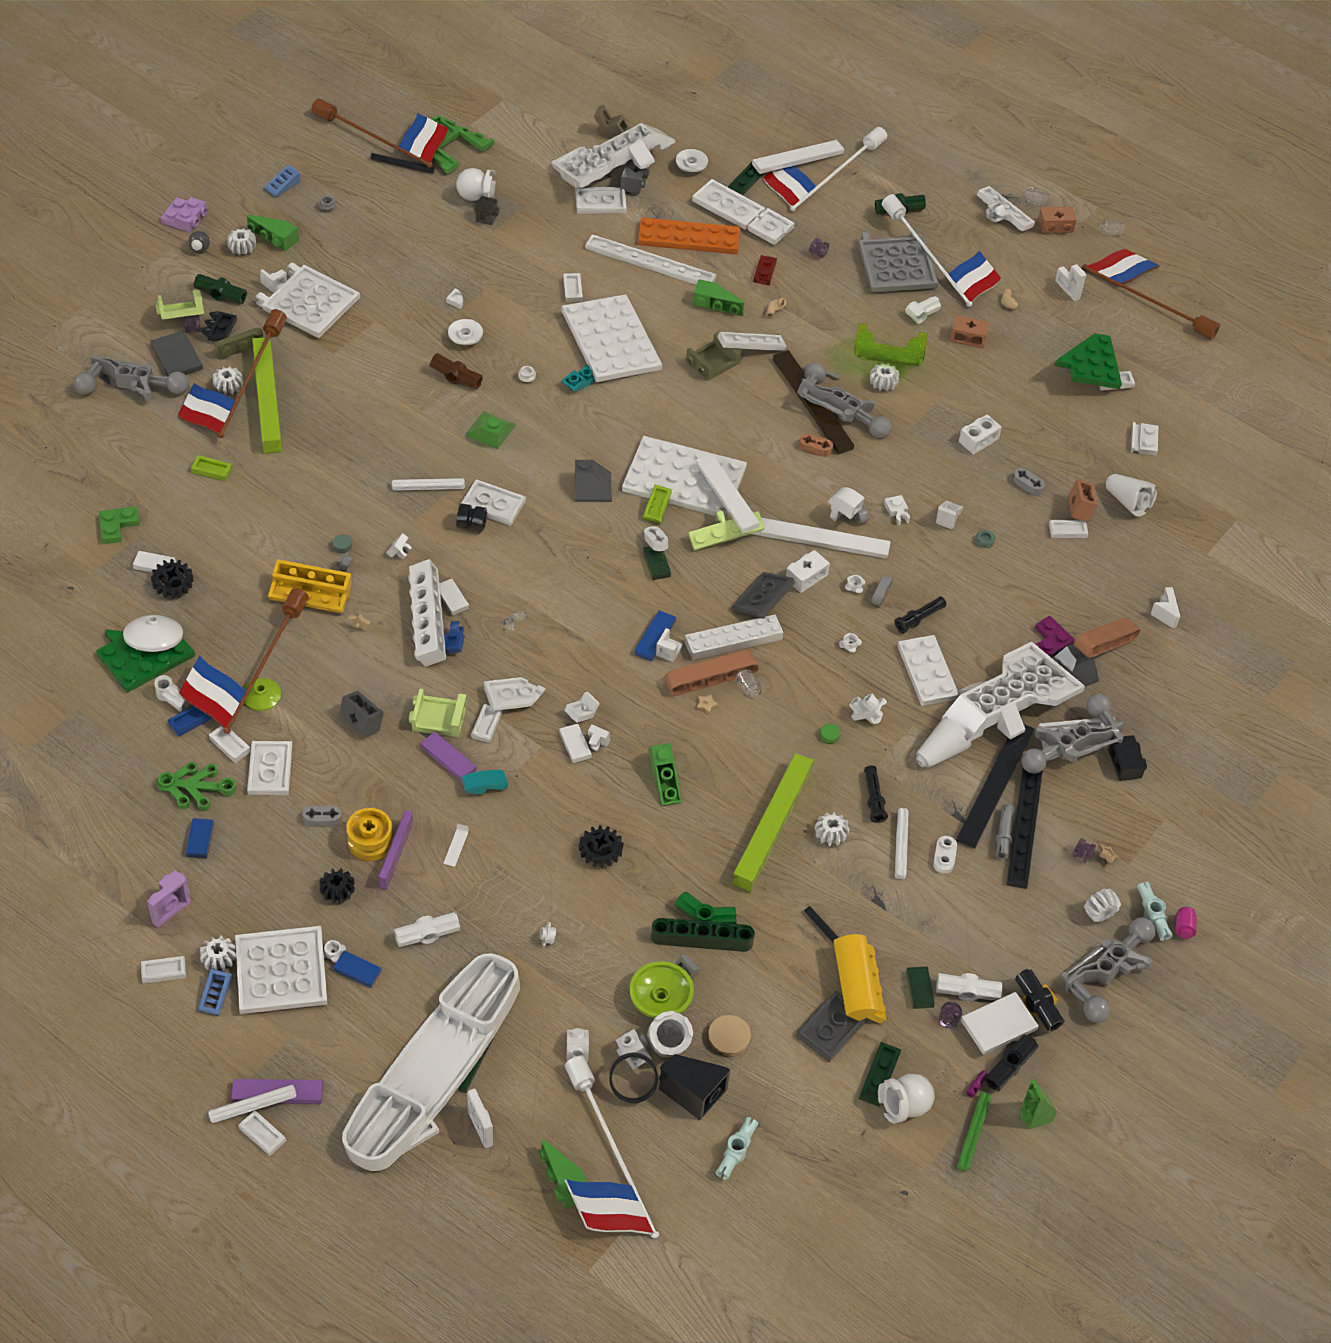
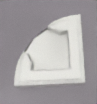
M455 288L446 298V303L461 309L463 307L461 292Z

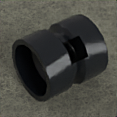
M460 503L456 520L457 527L468 528L471 526L474 530L483 531L487 519V507L476 506L473 509L472 505Z

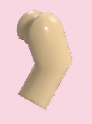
M1005 289L1001 303L1005 307L1015 310L1018 307V303L1011 297L1012 291Z
M779 298L771 301L766 311V317L773 318L776 311L782 310L786 306V300Z

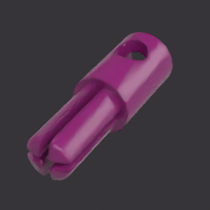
M982 1070L976 1080L971 1083L966 1090L968 1096L974 1097L985 1077L988 1075L986 1071Z

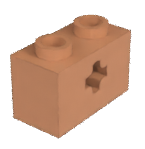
M1073 207L1040 208L1038 223L1041 233L1074 232L1077 219Z
M956 315L950 341L984 348L990 322Z
M1077 479L1068 495L1071 516L1076 520L1089 522L1098 506L1094 484Z

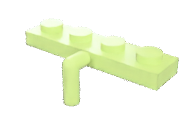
M718 511L715 517L717 524L688 533L693 550L697 551L764 530L765 527L759 511L753 514L759 521L760 527L746 533H742L733 519L726 520L723 511Z

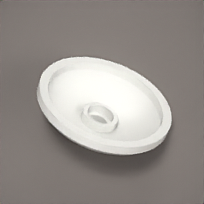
M146 615L136 618L126 625L123 631V638L129 646L137 650L149 652L163 651L176 646L182 640L183 629L172 618L162 615Z

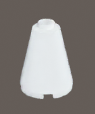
M1113 474L1106 480V489L1135 516L1140 517L1146 514L1144 512L1146 508H1151L1156 500V485L1151 482L1119 474Z
M946 716L916 752V761L921 767L930 768L968 750L972 746L970 738L966 740L964 735L967 733L961 725L953 718L948 720V716Z

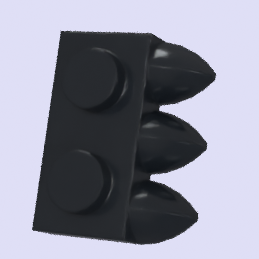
M219 311L210 312L209 315L213 319L204 321L209 328L200 329L201 333L209 341L213 342L228 338L237 322V315Z

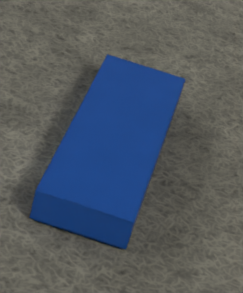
M659 610L636 647L634 654L652 661L656 655L659 639L666 628L672 629L676 622V616Z

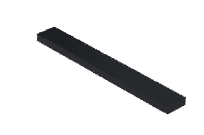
M1023 724L1025 727L1024 733L1006 740L957 837V841L976 848L1035 728Z
M1022 767L1006 883L1008 886L1027 889L1043 770L1034 774L1027 772Z

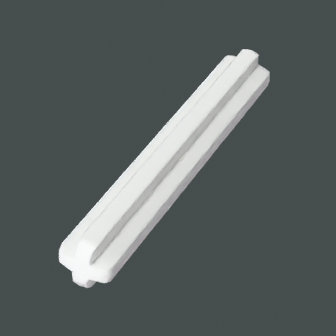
M464 478L392 480V490L465 488Z
M899 808L897 812L896 879H905L907 872L909 816L907 808Z
M293 1085L285 1086L209 1111L210 1121L212 1123L219 1122L295 1098V1087Z

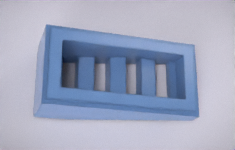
M288 165L264 187V190L277 197L300 182V173Z
M210 969L198 1011L217 1016L220 1015L232 983L233 976L231 973ZM215 979L224 981V984L214 983ZM212 987H215L222 990L221 992L212 991L211 989ZM208 996H218L219 1000L208 998ZM206 1002L216 1004V1009L205 1006Z

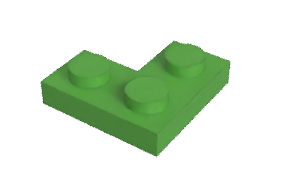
M137 506L99 511L103 544L122 542L121 528L139 525Z

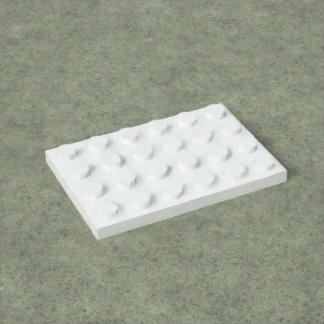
M626 294L562 306L561 311L587 364L592 370V375L596 382L662 370V363Z
M643 436L623 483L622 492L650 498L653 487L656 484L672 489L668 504L716 516L717 512L721 510L724 512L726 519L729 515V512L696 465V459L713 453ZM713 454L738 490L747 467V462Z

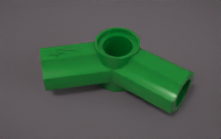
M687 891L683 892L675 902V907L692 920L737 923L735 907H712L709 904L701 903Z

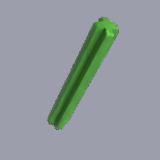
M980 1093L957 1164V1168L964 1172L969 1170L991 1101V1095L988 1093Z

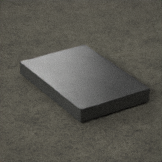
M184 330L150 341L167 376L178 371L187 375L203 369V364Z
M762 572L732 606L733 611L765 618L794 585V579L792 577Z
M835 991L796 1033V1037L830 1062L869 1019L865 1018L858 1021L847 1016L843 995Z

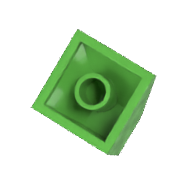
M483 411L466 433V436L498 449L515 427V423Z

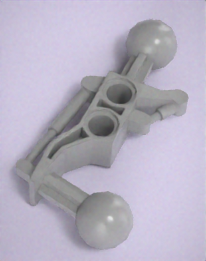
M106 355L101 357L91 356L92 366L87 372H81L76 375L73 381V387L76 392L81 395H89L96 388L95 378L98 374H107L116 380L118 388L138 391L144 396L146 401L152 399L150 390L152 385L167 386L170 392L175 394H182L189 387V379L182 372H173L168 377L153 375L151 364L140 365L107 358Z
M816 362L806 367L804 375L806 379L803 378L797 391L801 397L838 414L843 421L851 423L857 418L869 426L871 434L876 438H885L890 434L892 425L887 418L883 416L874 418L866 413L873 410L876 403L874 400L857 399V397L852 396L838 386L833 388L818 386L817 384H821L826 379L825 367Z
M1099 693L1092 695L1087 701L1088 712L1092 716L1100 718L1105 727L1090 726L1084 721L1066 730L1061 726L1057 730L1044 729L1042 726H1038L1035 731V737L1045 741L1049 746L1041 751L1039 749L1027 750L1021 758L1023 768L1029 773H1039L1045 768L1046 761L1057 755L1062 760L1066 758L1071 762H1075L1078 757L1100 750L1102 747L1116 742L1121 743L1123 740L1121 732L1124 723L1123 721L1117 723L1110 713L1112 707L1110 699L1106 695Z
M1145 917L1136 918L1129 926L1130 935L1122 943L1118 940L1113 942L1104 939L1099 947L1081 959L1070 970L1062 973L1061 979L1066 983L1064 994L1068 995L1072 992L1084 1004V1014L1090 1021L1097 1023L1105 1021L1110 1015V1004L1102 996H1092L1082 984L1098 982L1107 986L1120 971L1128 975L1134 969L1144 968L1149 970L1152 965V959L1148 956H1141L1132 950L1139 943H1148L1155 936V926L1151 920ZM1101 952H1104L1096 962L1085 965Z

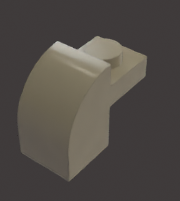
M605 105L599 106L594 114V118L599 124L597 132L605 138L612 139L630 129L623 114L612 117Z

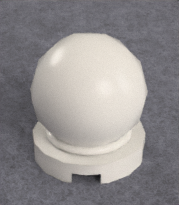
M468 168L462 171L456 181L459 195L469 201H477L483 198L484 203H492L490 197H494L496 181L492 180L493 175H496L495 170H487L484 173L477 168Z
M675 1011L663 1012L658 1015L649 1026L647 1033L648 1044L651 1049L659 1056L672 1058L674 1054H682L690 1045L693 1037L692 1025L688 1018Z
M906 1074L897 1080L894 1078L884 1080V1083L880 1084L878 1088L879 1104H884L887 1113H884V1116L893 1124L905 1121L907 1117L922 1116L931 1109L935 1099L933 1086L926 1077L919 1074Z

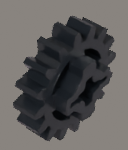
M173 559L170 560V563L163 560L162 566L157 564V570H152L151 582L153 589H157L158 595L163 592L164 598L168 595H171L172 599H174L175 595L182 597V592L187 594L188 588H192V582L194 581L192 569H188L187 563L181 565V560H178L177 563H174Z
M599 825L598 830L591 827V832L584 831V837H580L581 858L585 857V863L593 862L592 867L600 864V867L603 868L606 863L610 867L612 861L617 863L618 857H622L624 845L621 842L622 837L621 835L617 836L616 830L610 832L609 826L605 830L602 829L601 825Z

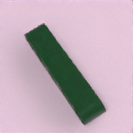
M657 918L653 921L651 928V940L658 945L740 952L751 950L755 936L754 929L749 925L671 918Z

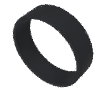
M632 1052L624 1054L615 1060L610 1069V1086L613 1093L624 1102H643L650 1098L657 1088L658 1073L656 1066L650 1058L641 1053ZM627 1058H641L647 1061L655 1072V1082L652 1089L642 1097H625L613 1085L612 1074L615 1067Z

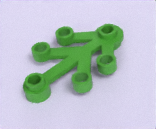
M188 762L185 767L174 774L170 772L160 774L156 782L159 790L169 791L173 795L180 809H187L190 806L189 797L182 795L178 788H185L196 800L198 809L201 811H207L210 808V801L198 790L220 791L225 796H231L236 791V784L232 778H223L219 783L201 781L206 777L213 778L217 776L218 769L215 764H208L205 769L198 772L197 764L195 762ZM186 775L192 776L187 780H181Z

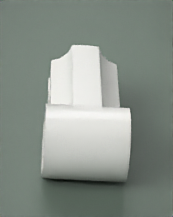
M934 296L920 303L916 301L911 302L905 312L917 324H920L928 315L940 310L941 304L939 299Z
M162 675L155 679V694L159 700L168 702L180 712L185 711L190 704L179 694L180 688L172 683L170 677Z

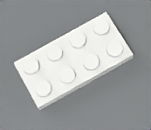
M713 179L692 196L693 202L744 230L755 220L757 214L760 215L765 211V207Z
M935 635L898 641L897 647L921 706L952 701L959 697L958 690Z

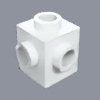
M635 1029L616 1039L619 1049L616 1051L619 1056L636 1052L651 1059L646 1048L649 1046L643 1034L639 1036ZM636 1057L625 1059L632 1069L647 1062Z

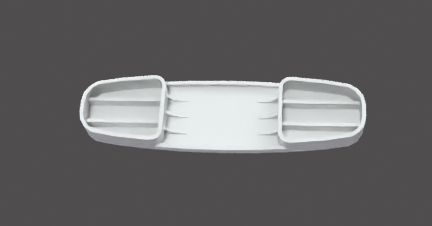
M496 954L480 955L472 960L441 992L439 996L440 1005L408 1042L380 1083H375L368 1088L343 1131L342 1141L348 1158L353 1163L370 1171H381L390 1167L446 1105L484 1053L520 991V979L515 964Z

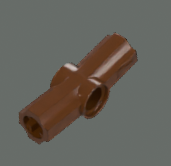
M435 353L429 364L430 367L444 374L447 381L452 384L460 382L474 389H478L481 386L483 375L467 369L466 365L460 361L453 362L441 354Z

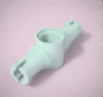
M1145 882V885L1140 883L1137 885V890L1143 900L1142 905L1145 909L1143 917L1153 922L1161 941H1164V937L1166 940L1170 939L1173 934L1166 922L1167 917L1164 913L1166 904L1163 900L1154 896L1149 882Z
M750 1117L745 1118L739 1132H736L728 1140L727 1149L723 1154L724 1159L716 1170V1175L721 1178L723 1174L724 1180L729 1179L735 1165L739 1164L746 1157L747 1148L751 1143L750 1138L758 1126L756 1120L753 1119L752 1123L750 1122ZM734 1146H739V1147L742 1148V1149H741V1150H735V1149H733L732 1147H734Z

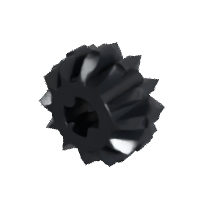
M332 868L331 873L325 872L324 878H320L319 890L321 895L324 896L325 901L331 899V902L334 904L336 900H339L342 904L344 898L350 900L351 894L355 891V881L349 871L343 873L342 868H340L339 871L335 872Z

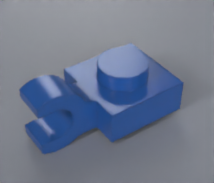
M452 621L450 632L444 633L446 654L462 652L465 635L463 634L464 627L459 626V621Z

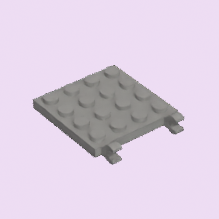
M913 228V230H914V231L916 232V234L919 236V234H918V229H917V228ZM868 231L861 232L862 238H860L858 246L871 292L937 288L938 281L931 258L912 233L909 234V237L870 239ZM919 236L923 243L926 245L924 236Z

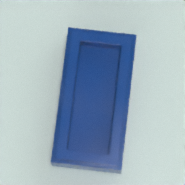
M192 706L167 721L176 735L180 737L213 718Z
M192 819L186 857L207 858L214 826L213 820Z
M345 950L333 967L334 971L370 988L382 972L381 967Z

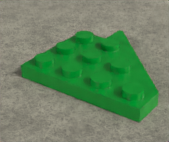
M1094 333L1058 358L1054 364L1057 367L1068 368L1071 381L1120 389L1122 386L1111 336Z
M109 629L105 630V635L110 640V643L96 650L97 656L126 693L195 657V651L185 639H182L176 646L167 650L155 652L141 651L132 648L124 641L123 631Z

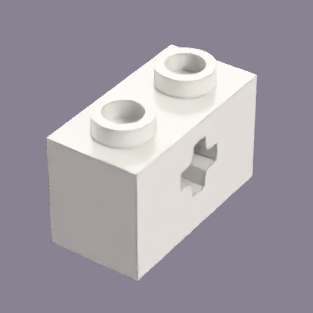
M813 550L809 554L803 555L797 562L791 563L787 567L786 576L794 579L793 587L802 593L828 575L830 563L817 551Z

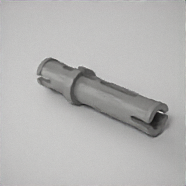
M1005 804L1001 806L995 855L1000 860H1004V854L1005 859H1008L1009 846L1012 843L1011 829L1014 806L1011 804H1006V809Z

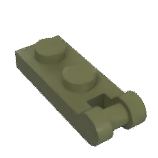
M254 328L214 342L218 359L252 348V338H262L263 330L261 328Z

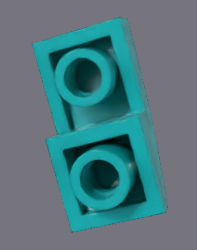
M587 364L578 372L573 370L561 381L575 392L586 388L595 382V379L592 375V370Z
M504 770L478 771L463 775L461 778L466 793L485 794L487 789L506 790L508 786Z

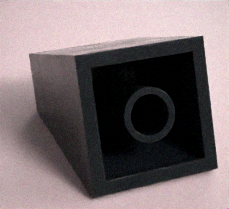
M674 1054L670 1060L666 1059L660 1067L659 1090L698 1120H701L727 1091L730 1069L727 1067Z

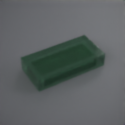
M650 546L643 547V554L652 580L671 577V571L664 551H655Z
M928 966L908 967L906 975L912 1008H934L935 1002Z

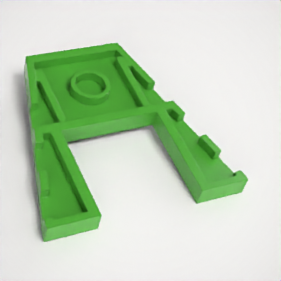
M439 115L431 119L448 128L445 140L433 157L446 174L457 169L459 162L440 148L457 137L461 136L482 152L494 145V139H486L483 137V134L478 132L476 134L468 131L467 127L456 126L455 122Z

